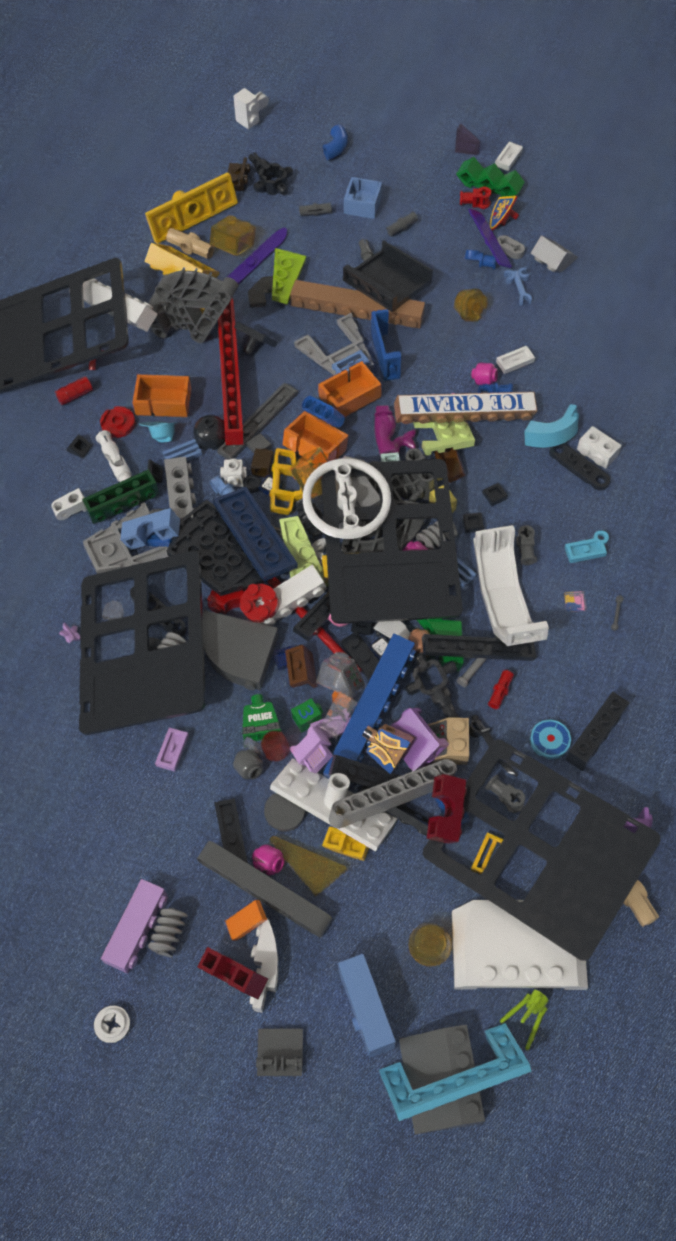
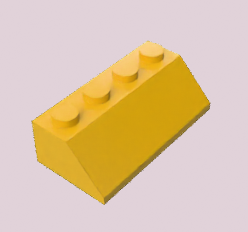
M151 243L145 262L150 264V268L163 271V275L181 271L183 267L188 271H194L198 268L197 272L208 275L211 271V276L215 278L219 275L218 271L169 245Z

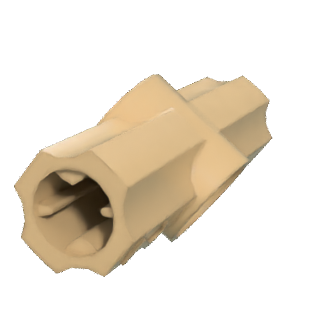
M174 228L168 230L167 242L179 246L184 253L190 255L193 252L206 259H210L213 256L214 246L200 240L195 233L190 232L186 234Z
M637 880L624 904L631 908L641 926L644 927L657 920L659 916L647 898L648 895L645 887Z

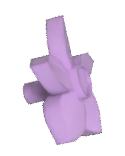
M63 623L64 630L60 631L59 634L65 636L68 643H71L73 640H80V635L76 632L78 626L69 628L66 623Z

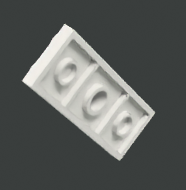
M293 758L272 782L270 787L272 791L330 824L329 815L333 803L354 794L348 790L350 781L344 774L335 773L328 779L318 772H310L307 766L300 765ZM381 812L337 829L370 849L377 851L396 824L397 818Z

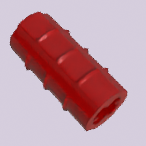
M84 376L54 392L60 404L64 405L84 394L86 395V393L93 389L88 378Z

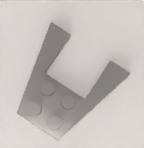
M352 313L337 320V325L352 344L326 357L309 335L294 342V346L334 376L336 371L332 369V364L359 350H362L370 360V365L367 366L368 369H374L373 361L364 345L362 336L359 334Z
M145 502L135 511L131 510L121 520L112 522L111 526L104 531L102 529L83 541V545L97 574L169 557L167 555L168 547L160 546L131 557L126 545L120 540L121 535L119 532L122 530V522L149 515Z

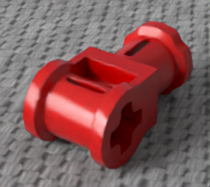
M481 187L473 189V192L460 191V205L472 204V207L480 209L489 208L491 204L489 199L491 189Z

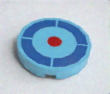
M543 720L533 728L530 743L535 753L550 760L558 759L568 751L571 736L566 726L559 721Z

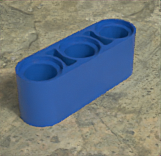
M307 396L303 400L302 409L335 428L341 427L344 423V415L331 405L313 396Z

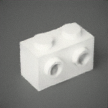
M592 426L580 438L577 450L582 455L592 459L597 465L606 469L618 457L622 445Z

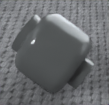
M247 749L236 754L233 767L243 779L253 780L261 775L263 761L253 750Z

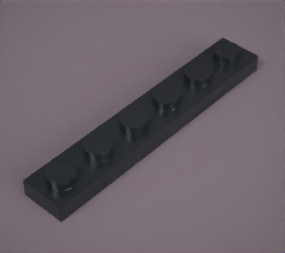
M424 634L422 636L423 655L534 661L536 659L534 642L507 646L499 638Z

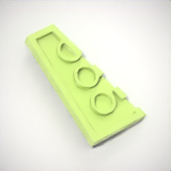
M299 517L279 519L283 542L298 563V568L289 571L290 578L313 564L323 580L322 566L315 555L316 553L308 540Z

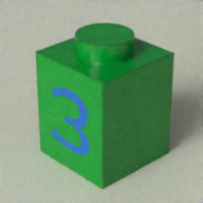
M312 698L291 709L292 718L301 733L308 730L311 723L322 720L323 710L319 703H314Z

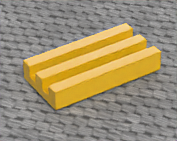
M487 832L471 867V871L481 875L488 864L496 843H502L504 839ZM490 838L493 840L481 868H478L477 865Z

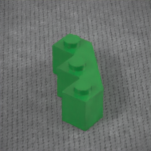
M475 157L464 161L456 173L466 187H488L491 189V195L495 193L499 194L500 197L517 195L525 182L516 170L504 175L495 163L483 168Z

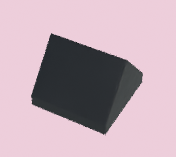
M149 459L147 470L149 469L156 483H161L163 467Z

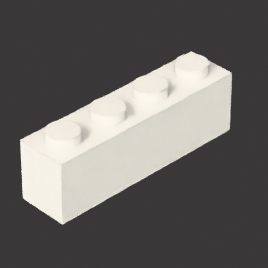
M313 564L273 589L279 599L278 611L271 619L268 618L260 624L273 626L278 619L289 616L294 609L305 606L310 599L321 596L328 589ZM262 599L256 601V607L264 604Z

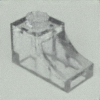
M339 692L319 728L337 739L358 703L342 692Z

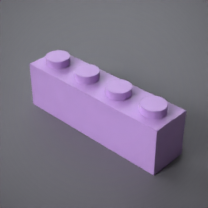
M143 879L140 880L101 957L105 964L127 974L130 969L135 967L138 960L137 954L140 948L143 949L148 940L147 934L150 928L153 929L156 925L157 914L160 908L163 909L166 905L168 897H166L167 893L163 888Z

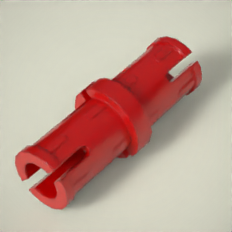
M508 670L502 671L498 683L493 687V694L488 701L489 707L496 710L500 708L503 698L509 692V685L514 678L512 672Z

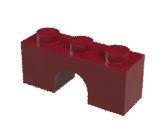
M446 774L434 777L432 797L444 803L445 814L443 817L435 816L429 818L426 839L447 844L459 842L462 834L461 820L464 815L463 803L467 793L466 779Z
M209 947L206 948L197 966L199 969L258 1000L268 981V978Z

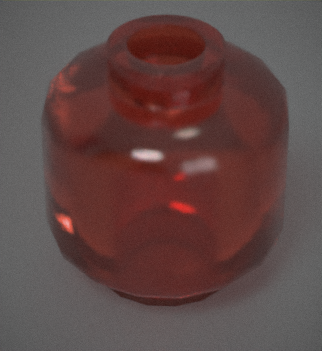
M270 731L264 735L261 741V748L266 758L270 761H282L289 754V743L281 732Z

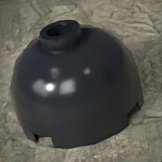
M205 415L195 423L193 435L201 449L207 450V448H212V450H217L225 443L224 421L220 417Z

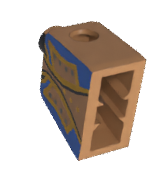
M384 724L379 731L368 725L362 734L363 737L371 742L366 750L367 753L390 774L395 770L415 738L387 724Z

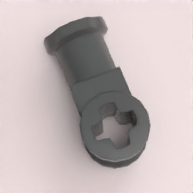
M529 525L520 527L516 538L519 553L522 555L520 561L523 565H532L537 562V557L534 554L535 531Z
M497 774L493 776L485 789L495 793L499 797V801L506 806L509 812L519 813L522 811L525 802L524 793L519 789H515L510 784L506 785L499 779Z

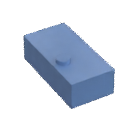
M364 954L339 962V974L354 1014V1018H351L355 1031H360L369 1058L395 1049L396 1041Z

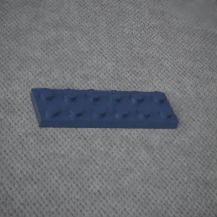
M247 487L213 499L214 506L263 582L298 568V563Z

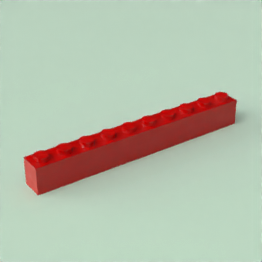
M233 298L218 319L225 445H243Z

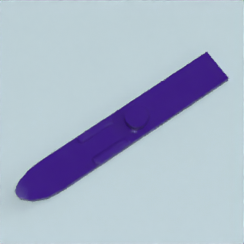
M469 208L470 215L497 263L500 266L511 268V263L484 216L479 211Z
M283 227L272 234L227 277L234 279L239 285L275 251V248L282 245L287 236V229Z

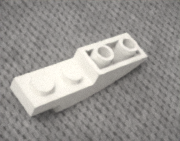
M268 918L257 927L256 936L259 937L258 944L253 945L251 958H254L255 965L261 966V969L257 968L256 972L268 978L259 1000L250 997V1004H253V1010L263 1013L267 991L276 992L279 972L277 945Z

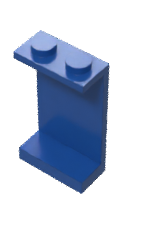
M388 309L371 312V336L383 381L400 379L401 375L400 351L386 353L381 336L388 334Z

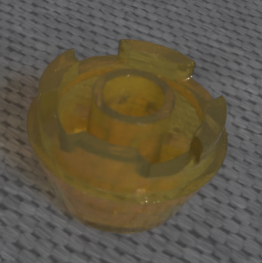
M477 288L463 289L455 298L454 309L464 321L476 322L481 318L480 315L483 309L487 308V296L483 295V292Z
M424 923L412 931L408 946L412 957L418 963L432 967L440 965L447 960L451 953L452 941L449 933L442 926L435 923Z

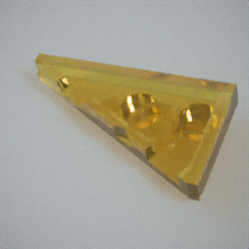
M272 836L269 839L271 844L282 852L283 858L315 896L347 871L346 866L278 837Z

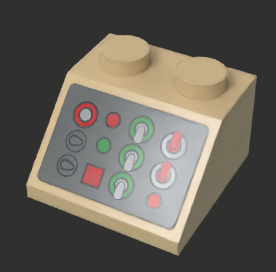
M446 718L428 724L439 739L445 738L449 743L431 764L448 759L456 765H467L469 759V718Z

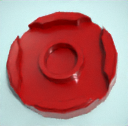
M121 406L106 410L100 419L102 431H109L113 438L127 436L133 431L136 424L132 411Z

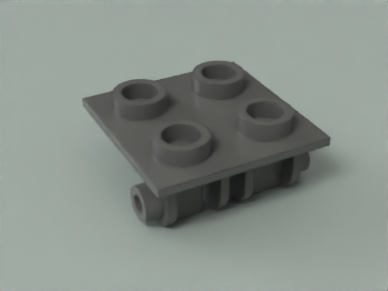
M258 1029L257 1076H302L303 1029Z

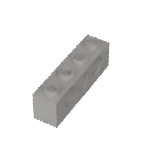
M186 457L164 460L169 505L180 520L195 509L193 504H196L195 493H191V489H194L193 478H189V474H192L191 463L187 464Z

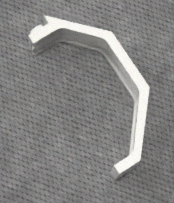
M513 525L476 531L475 538H473L480 589L494 634L507 646L547 640L549 629L547 621L534 623L530 618L518 581L514 555L515 529Z

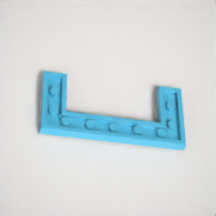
M504 1023L485 1030L486 1039L498 1059L418 1089L412 1090L400 1062L380 1069L382 1081L398 1120L410 1118L531 1072L528 1060L507 1025Z

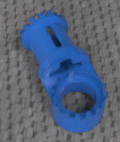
M466 249L464 259L478 260L479 268L485 266L492 267L495 270L496 259L494 256L484 255V253L477 250Z
M498 383L482 384L478 387L477 393L482 391L489 393L513 392L511 390L513 385L512 383L508 385H498Z

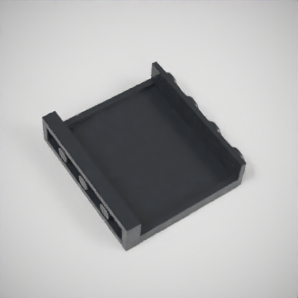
M385 240L382 241V250L357 267L353 268L348 264L343 267L344 282L391 312L432 284V269Z

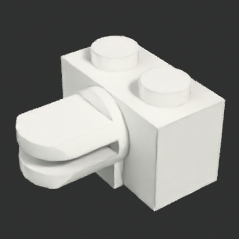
M245 88L233 96L236 121L247 129L256 125L259 122V111L268 105L269 98L262 92L254 95Z

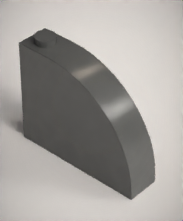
M204 610V653L210 665L218 674L230 682L244 686L248 690H261L279 637L278 628Z

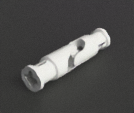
M106 430L99 432L96 435V440L101 444V450L109 461V465L117 480L121 482L132 477V473L124 458L119 455L118 446L111 439V433Z

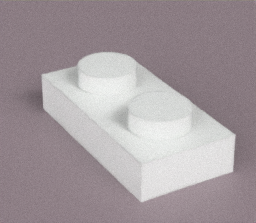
M508 142L496 159L495 164L499 168L509 171L522 153L523 147Z
M527 346L496 359V363L504 374L535 361L534 355Z

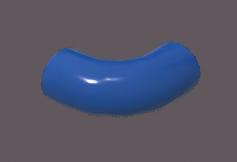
M341 124L335 125L331 129L330 134L333 140L323 145V152L327 160L340 155L347 146L348 135Z

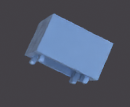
M351 177L344 197V214L375 219L382 198V182Z

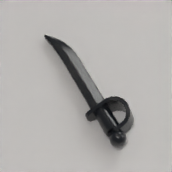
M472 715L469 735L474 738L482 736L487 745L490 746L494 741L489 733L491 729H486L479 717ZM503 760L498 761L508 773L515 777L518 776L511 765Z

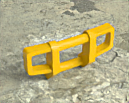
M277 448L274 453L271 470L273 472L272 489L270 490V511L289 515L292 511L293 502L303 498V490L310 473V466L306 464L296 466V454L294 451ZM278 455L289 457L291 465L278 463ZM280 474L292 477L301 476L300 490L291 492L279 489ZM275 499L289 502L288 508L275 506Z

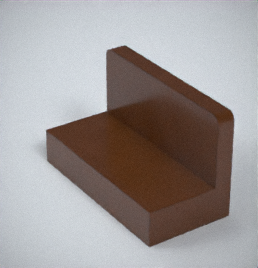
M453 447L446 448L445 452L438 453V450L434 451L436 459L445 461L447 465L449 483L466 476L458 449L454 450Z
M303 644L285 650L290 686L295 688L308 683L313 688L317 687L312 652Z

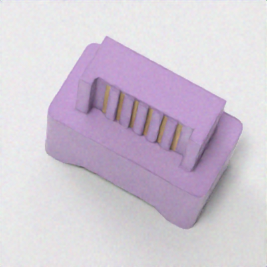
M314 726L309 727L306 737L297 746L290 748L297 762L300 765L307 766L309 771L317 773L333 757L328 749L331 745L330 741L320 728Z

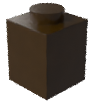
M255 448L251 463L252 475L263 478L271 475L274 460L272 450Z

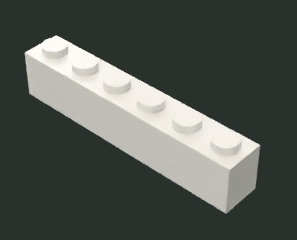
M90 281L83 293L84 301L93 306L110 300L112 298L111 287L105 286L99 281L97 284ZM125 293L127 323L147 332L157 313L152 310L153 306L143 303L139 299ZM113 311L107 313V314H109V315L114 316V315H113Z

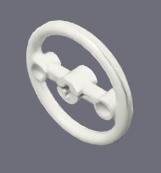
M341 458L326 462L311 473L304 486L303 506L308 519L320 531L336 538L354 539L372 533L382 525L390 510L391 492L386 479L376 468L360 460ZM351 468L369 474L378 483L382 492L383 503L379 514L372 522L363 527L359 526V518L355 514L354 507L356 505L357 492L350 484ZM331 470L335 471V478L339 482L340 489L338 491L337 505L343 510V529L332 527L321 520L315 513L311 503V493L314 484L322 475ZM347 522H353L354 525H349Z

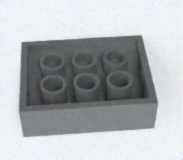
M467 1024L399 1039L404 1072L412 1090L475 1067ZM480 1091L412 1116L414 1134L483 1124L485 1117Z

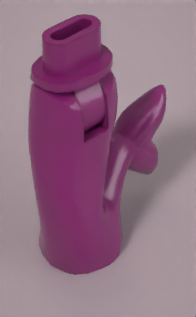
M388 405L377 406L376 413L374 414V430L380 457L384 453H400L402 446L410 449L416 448V444L413 441L416 429L408 431L403 436H399L391 441L396 429L395 418Z

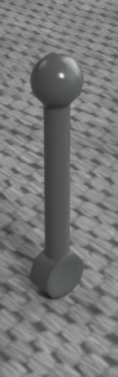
M620 595L615 599L617 606L614 623L611 625V629L614 631L619 628L617 623L620 605L624 600Z

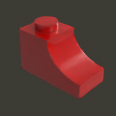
M212 590L207 598L208 606L211 611L226 615L229 610L240 607V600L244 591L241 590L220 596Z

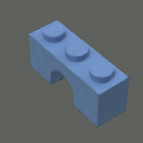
M169 508L122 522L120 540L129 550L146 546L147 538L154 532L162 541L171 539L173 536L178 537L180 518Z

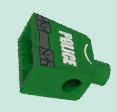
M261 694L251 696L252 705L244 706L242 734L244 743L282 738L281 728L272 702L264 703L263 695Z

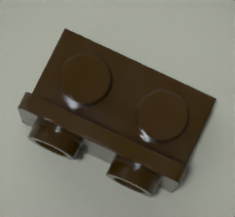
M244 157L243 164L229 163L228 173L231 175L235 191H244L245 185L248 184L247 173L250 174V164H248L247 157Z

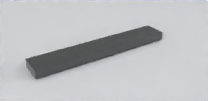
M283 383L243 423V445H225L224 443L217 450L218 454L227 460L235 459L247 447L246 442L257 436L298 395V391Z

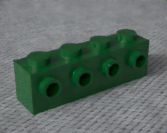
M148 469L87 496L82 501L92 523L95 524L104 521L108 517L120 514L128 508L135 507L139 503L153 499L159 495L156 481Z

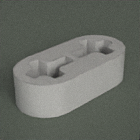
M505 235L497 238L507 256L513 259H521L524 256L525 247L523 244Z

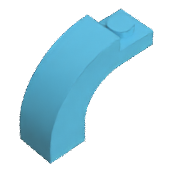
M570 404L564 416L555 422L542 423L530 421L524 431L525 445L540 448L553 447L572 439L578 432L579 413H577V405Z

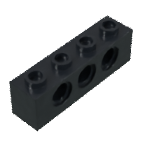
M612 691L569 750L565 760L583 771L626 712L630 702Z

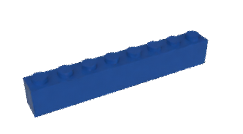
M393 633L332 755H339L360 763L363 762L365 757L363 752L366 747H369L371 742L363 737L362 734L368 725L373 729H379L383 720L380 717L383 712L387 713L391 705L389 699L391 695H396L400 686L397 683L400 677H405L408 667H406L408 661L412 662L415 657L414 642ZM333 757L329 760L323 772L324 777L328 779L330 778L328 774Z

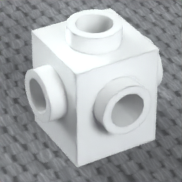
M224 460V467L220 469L221 478H224L225 485L229 483L234 487H243V480L247 477V468L243 467L242 460Z

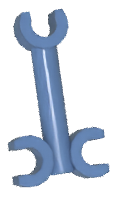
M526 267L520 268L519 271H504V278L507 277L506 284H511L514 281L520 294L519 304L523 306V300H527L529 304L532 301V296L526 293L522 281L529 279V274H526Z

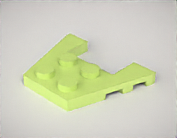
M437 421L425 424L413 422L414 428H433L438 440L422 441L424 455H431L432 451L437 450L438 453L445 452L446 448L451 447L457 450L474 446V436L468 423L465 421L459 423L454 421L437 423Z

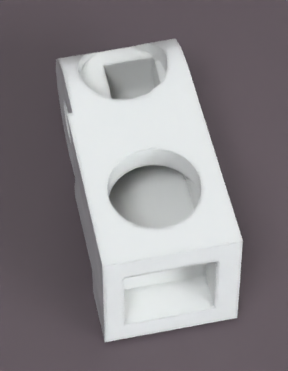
M79 488L52 503L51 507L58 520H65L81 510L86 512L82 501L85 497Z

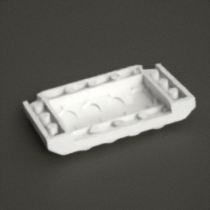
M472 900L452 910L454 989H588L586 961L577 959L489 900Z

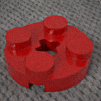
M251 584L241 596L240 609L253 622H265L264 620L271 619L278 611L279 599L272 587L266 584ZM262 599L264 604L256 607V601Z

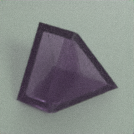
M460 124L457 127L455 153L479 154L480 141Z

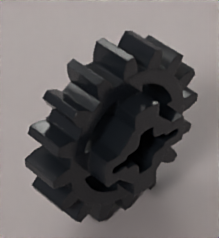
M303 498L298 500L295 504L297 506L296 511L299 513L298 517L304 529L308 530L309 534H312L313 537L323 533L308 519L303 506ZM312 503L315 513L322 520V512L315 503Z

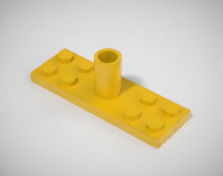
M227 172L186 193L181 190L176 191L173 194L172 200L146 212L145 215L154 242L158 244L166 240L170 228L182 232L237 204L238 201L231 175Z

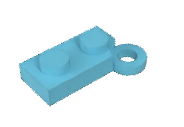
M597 531L593 539L565 544V551L569 562L575 563L606 556L607 551L604 544L608 542V534L605 531ZM598 536H603L604 540L598 539Z

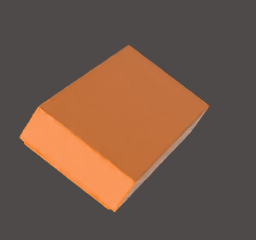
M254 900L225 922L232 941H237L264 923L267 918L260 900Z

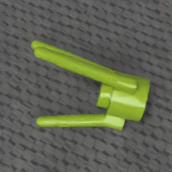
M534 990L531 995L527 994L521 1002L500 1019V1023H504L525 1004L528 1010L522 1017L521 1023H525L531 1013L537 1014L539 1012L528 1038L526 1050L530 1049L542 1017L548 1010L545 1006L549 1000L538 990Z

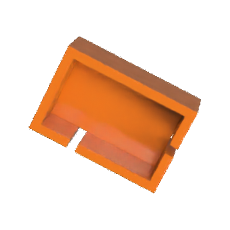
M362 361L349 368V383L348 371L344 370L318 384L321 401L334 407L344 417L381 397V383Z
M137 374L132 402L135 414L151 416L154 413L155 416L188 417L192 391L189 376Z
M304 411L284 429L283 446L294 452L299 451V455L321 466L326 462L338 459L346 451L349 435Z

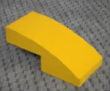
M330 826L322 844L324 848L365 861L369 847Z

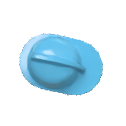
M139 423L141 426H147L152 438L161 443L172 441L175 434V423Z

